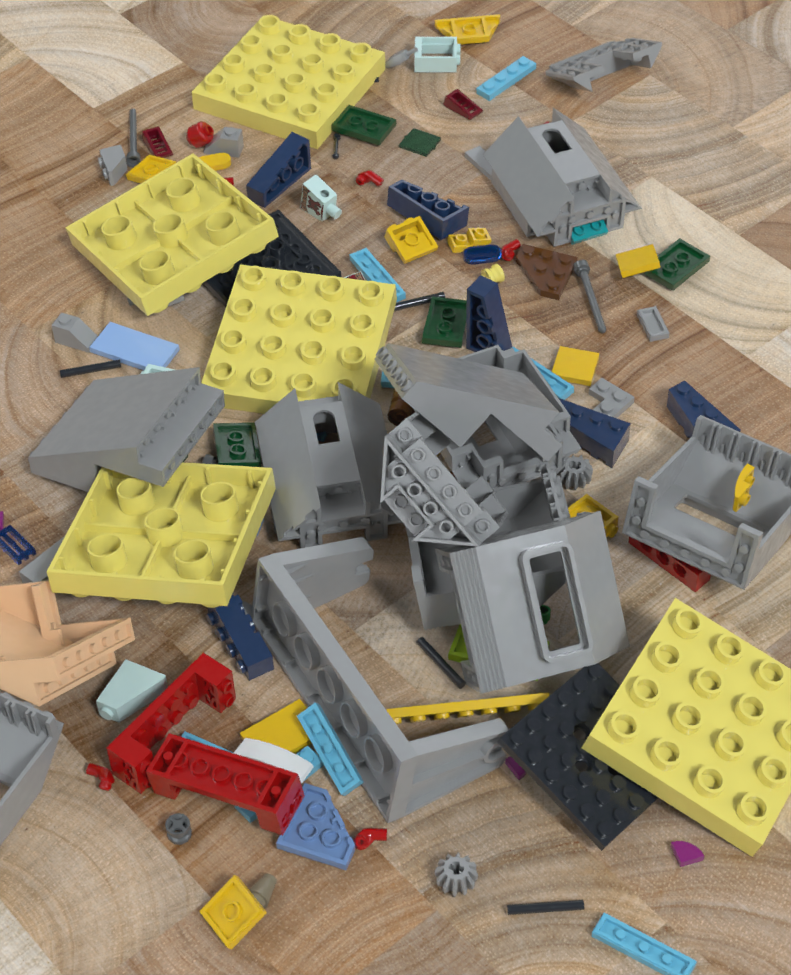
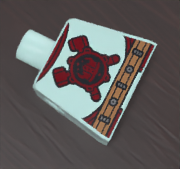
M317 175L304 182L300 208L320 221H324L330 216L334 219L339 218L342 210L336 206L337 194Z

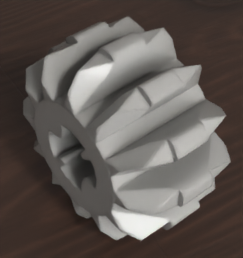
M573 454L571 458L568 457L565 460L567 464L556 474V476H560L562 485H565L567 489L574 487L576 491L578 487L584 488L586 484H590L593 468L589 463V459L583 460L582 455L575 457Z
M459 852L456 854V857H452L448 853L446 860L440 859L438 867L435 869L438 887H443L444 894L452 891L454 897L457 895V892H461L465 896L467 889L473 890L475 882L478 880L475 862H470L468 855L461 858Z

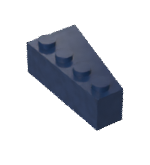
M291 132L247 183V198L255 204L266 208L311 169L309 139Z
M404 180L388 186L387 205L406 218L420 216L429 232L440 240L467 226L468 206L462 205L460 207L455 205L454 200L449 198L447 201L438 198V194L423 192L422 187Z
M480 275L467 288L466 348L473 352L499 345L503 351L511 349L512 343L498 283Z
M685 380L668 390L667 408L677 423L683 427L687 438L692 437L696 420L700 415L736 431H741Z
M558 398L571 416L570 432L580 447L589 451L595 459L598 460L600 458L606 462L607 466L613 468L629 441L631 423Z
M232 594L228 606L208 608L206 618L211 626L218 627L216 634L221 642L225 641L229 656L231 658L235 657L237 660L236 665L241 674L245 673L250 681L274 670L273 656L260 632H256L250 614H245L239 595L234 596Z

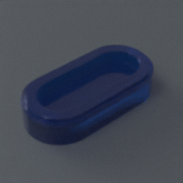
M494 244L472 246L463 251V260L471 265L493 263L501 259V248Z

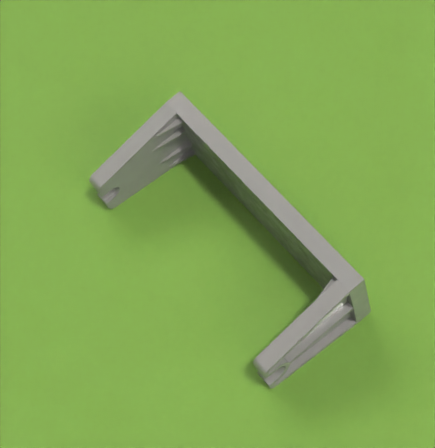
M364 537L289 550L258 558L251 613L257 632H260L264 642L308 707L315 702L320 704L363 779L364 783L361 785L387 823L409 815L499 768L504 763L506 754L497 741L509 728L501 718L408 741L315 611V608L368 582L370 570L363 563L373 560L374 550Z

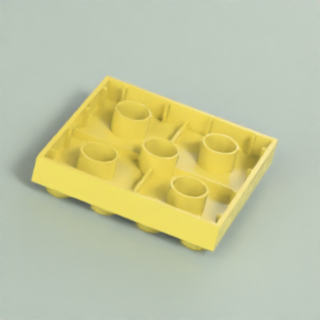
M266 15L259 19L192 91L194 110L284 139L291 132H294L309 139L311 148L318 149L333 132L332 124L348 105L355 106L373 85L376 77H379L385 71V52L373 49L367 43H353L340 39L338 35L333 33L323 34L310 30L304 24L294 25L279 20L277 16Z
M195 154L189 155L65 227L72 245L147 316L165 310L173 300L185 293L198 290L206 280L218 273H225L231 270L236 262L249 254L261 252L266 247V244L279 237L274 219Z
M240 264L201 383L224 390V408L265 414L294 388L296 389L298 402L338 396V382L371 398L379 368L374 359L378 350L385 346L397 302L396 284Z
M182 462L164 487L101 467L47 570L52 592L72 594L75 597H87L89 595L114 597L120 601L142 599L155 600L162 604H173L175 602L202 604L208 608L228 606L276 489L273 469Z
M675 598L591 731L582 749L753 857L765 842L791 793V669Z

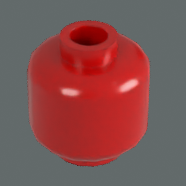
M200 121L188 128L186 138L190 145L201 148L212 141L214 131L211 125Z

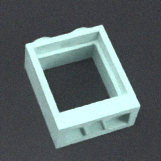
M415 37V47L418 48L414 57L415 72H457V65H460V44H457V37ZM422 54H452V56H422Z

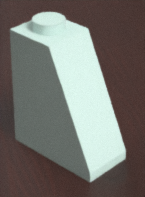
M125 659L96 700L99 715L106 720H114L120 723L155 700L168 688L166 675Z

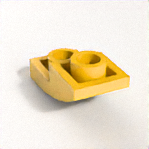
M480 227L468 228L467 234L448 235L447 239L453 253L478 249L490 244L492 241L487 229Z
M748 463L742 469L736 482L733 498L734 512H737L742 506L745 507L751 498L749 491L755 481V477H753L755 467Z

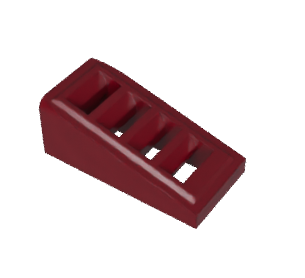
M458 88L445 96L443 105L469 120L483 112V109Z
M159 126L142 131V139L153 156L161 158L173 156V152Z

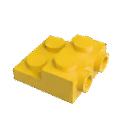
M420 216L410 217L401 224L389 226L384 236L392 251L398 253L404 264L438 249L437 243Z
M585 494L568 507L570 518L576 517L577 513L581 512L592 513L601 511L606 537L612 538L617 534L619 516L588 494Z

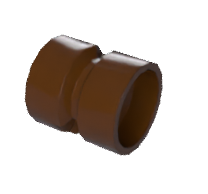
M395 390L392 395L387 418L390 423L398 426L407 417L414 414L415 411Z

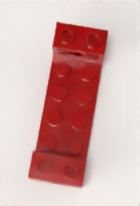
M203 652L106 747L112 774L140 794L147 788L152 787L146 774V770L153 760L151 748L158 741H161L174 725H177L190 709L197 705L199 700L220 714L226 708L232 706L236 699L232 670Z
M171 733L168 734L146 770L155 794L176 800L183 788L256 812L261 829L282 836L305 796L298 773Z

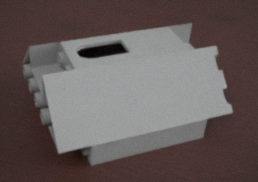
M555 108L552 111V122L531 128H526L518 116L483 154L492 167L491 183L526 237L546 235L554 247L571 242L572 227L604 219L608 231H614L624 227L625 213L642 209L585 128Z
M499 345L458 358L524 373L560 412L547 426L563 445L548 461L550 469H555L556 474L567 464L565 460L571 454L578 453L581 447L570 432V414L525 349L517 352L513 348L502 351ZM492 414L484 422L496 438V441L478 446L471 436L462 447L452 442L440 452L464 489L468 488L481 476L485 478L492 488L524 483L533 479H542L539 462L546 461Z
M339 382L338 396L299 402L296 389L294 388L255 421L262 467L273 469L276 489L270 501V510L278 541L298 538L300 548L322 545V535L363 528L366 541L388 538V525L403 523L385 501L380 503L384 438L387 435L379 403ZM325 431L326 434L338 433L340 441L318 444L316 433Z
M415 412L385 435L380 503L385 501L415 536L412 541L480 547L483 541L501 527L509 512L494 496L496 491L483 476L479 477L466 489L461 486L436 456L453 441L419 412Z

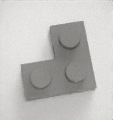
M603 378L589 388V395L601 402L593 410L611 417L618 418L634 403V396Z

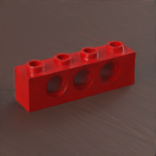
M629 537V544L692 591L697 592L710 581L711 574Z

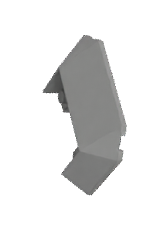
M639 38L606 42L551 64L549 66L550 69L546 70V75L572 88L593 92L590 81L630 65L652 68L662 47V42Z

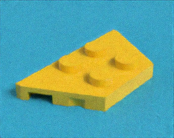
M500 14L435 20V28L446 37H457V44L460 45L489 42L500 23Z

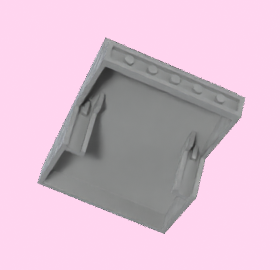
M391 343L381 347L376 353L374 360L400 397L459 447L463 446L490 414L502 422L547 462L563 446L547 428L560 412L524 373Z
M200 367L93 380L84 389L82 395L74 401L71 408L63 414L60 421L52 427L49 434L41 440L38 447L30 453L28 462L31 473L89 492L101 467L164 487L225 407L224 390L202 384Z

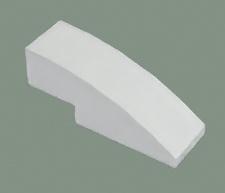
M245 738L234 752V754L298 773L301 784L313 769L312 763L302 757L260 740Z

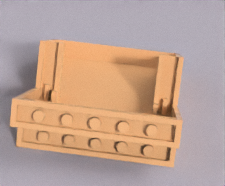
M49 580L0 586V689L40 707L116 665L114 651L135 640L130 617L61 624L55 593L51 590Z

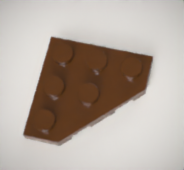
M522 244L516 255V262L519 267L522 266L525 275L537 287V292L540 296L560 300L574 271L573 265L578 257Z

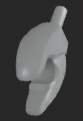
M415 47L409 51L407 49L398 51L385 62V68L395 67L408 60L411 54L418 51V48Z

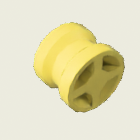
M498 264L492 265L490 269L485 268L481 270V276L494 282L501 283L505 280L504 272Z

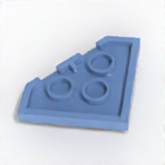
M304 783L302 788L305 796L284 835L279 836L276 842L277 849L347 870L355 852V844L349 836L338 810L335 809L328 791Z

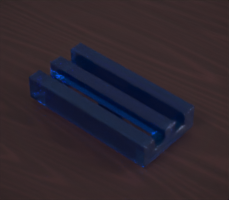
M11 525L0 531V537L19 555L1 538L0 548L18 566L22 564L21 560L24 559L26 561L29 559V555L34 556L37 554L35 548ZM9 532L26 550L23 551L6 533Z

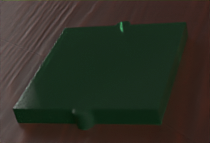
M413 128L408 135L404 136V139L399 144V148L427 157L432 150L436 149L437 144L441 141V137Z

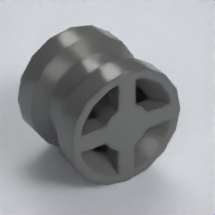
M182 813L172 814L168 817L165 826L169 841L176 845L188 842L192 836L189 818Z

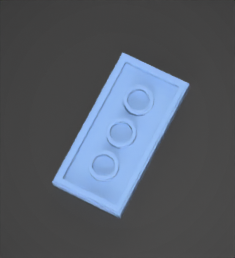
M109 322L89 347L91 353L112 360L120 359L121 363L141 370H145L148 364L166 368L180 350L178 344L113 322Z

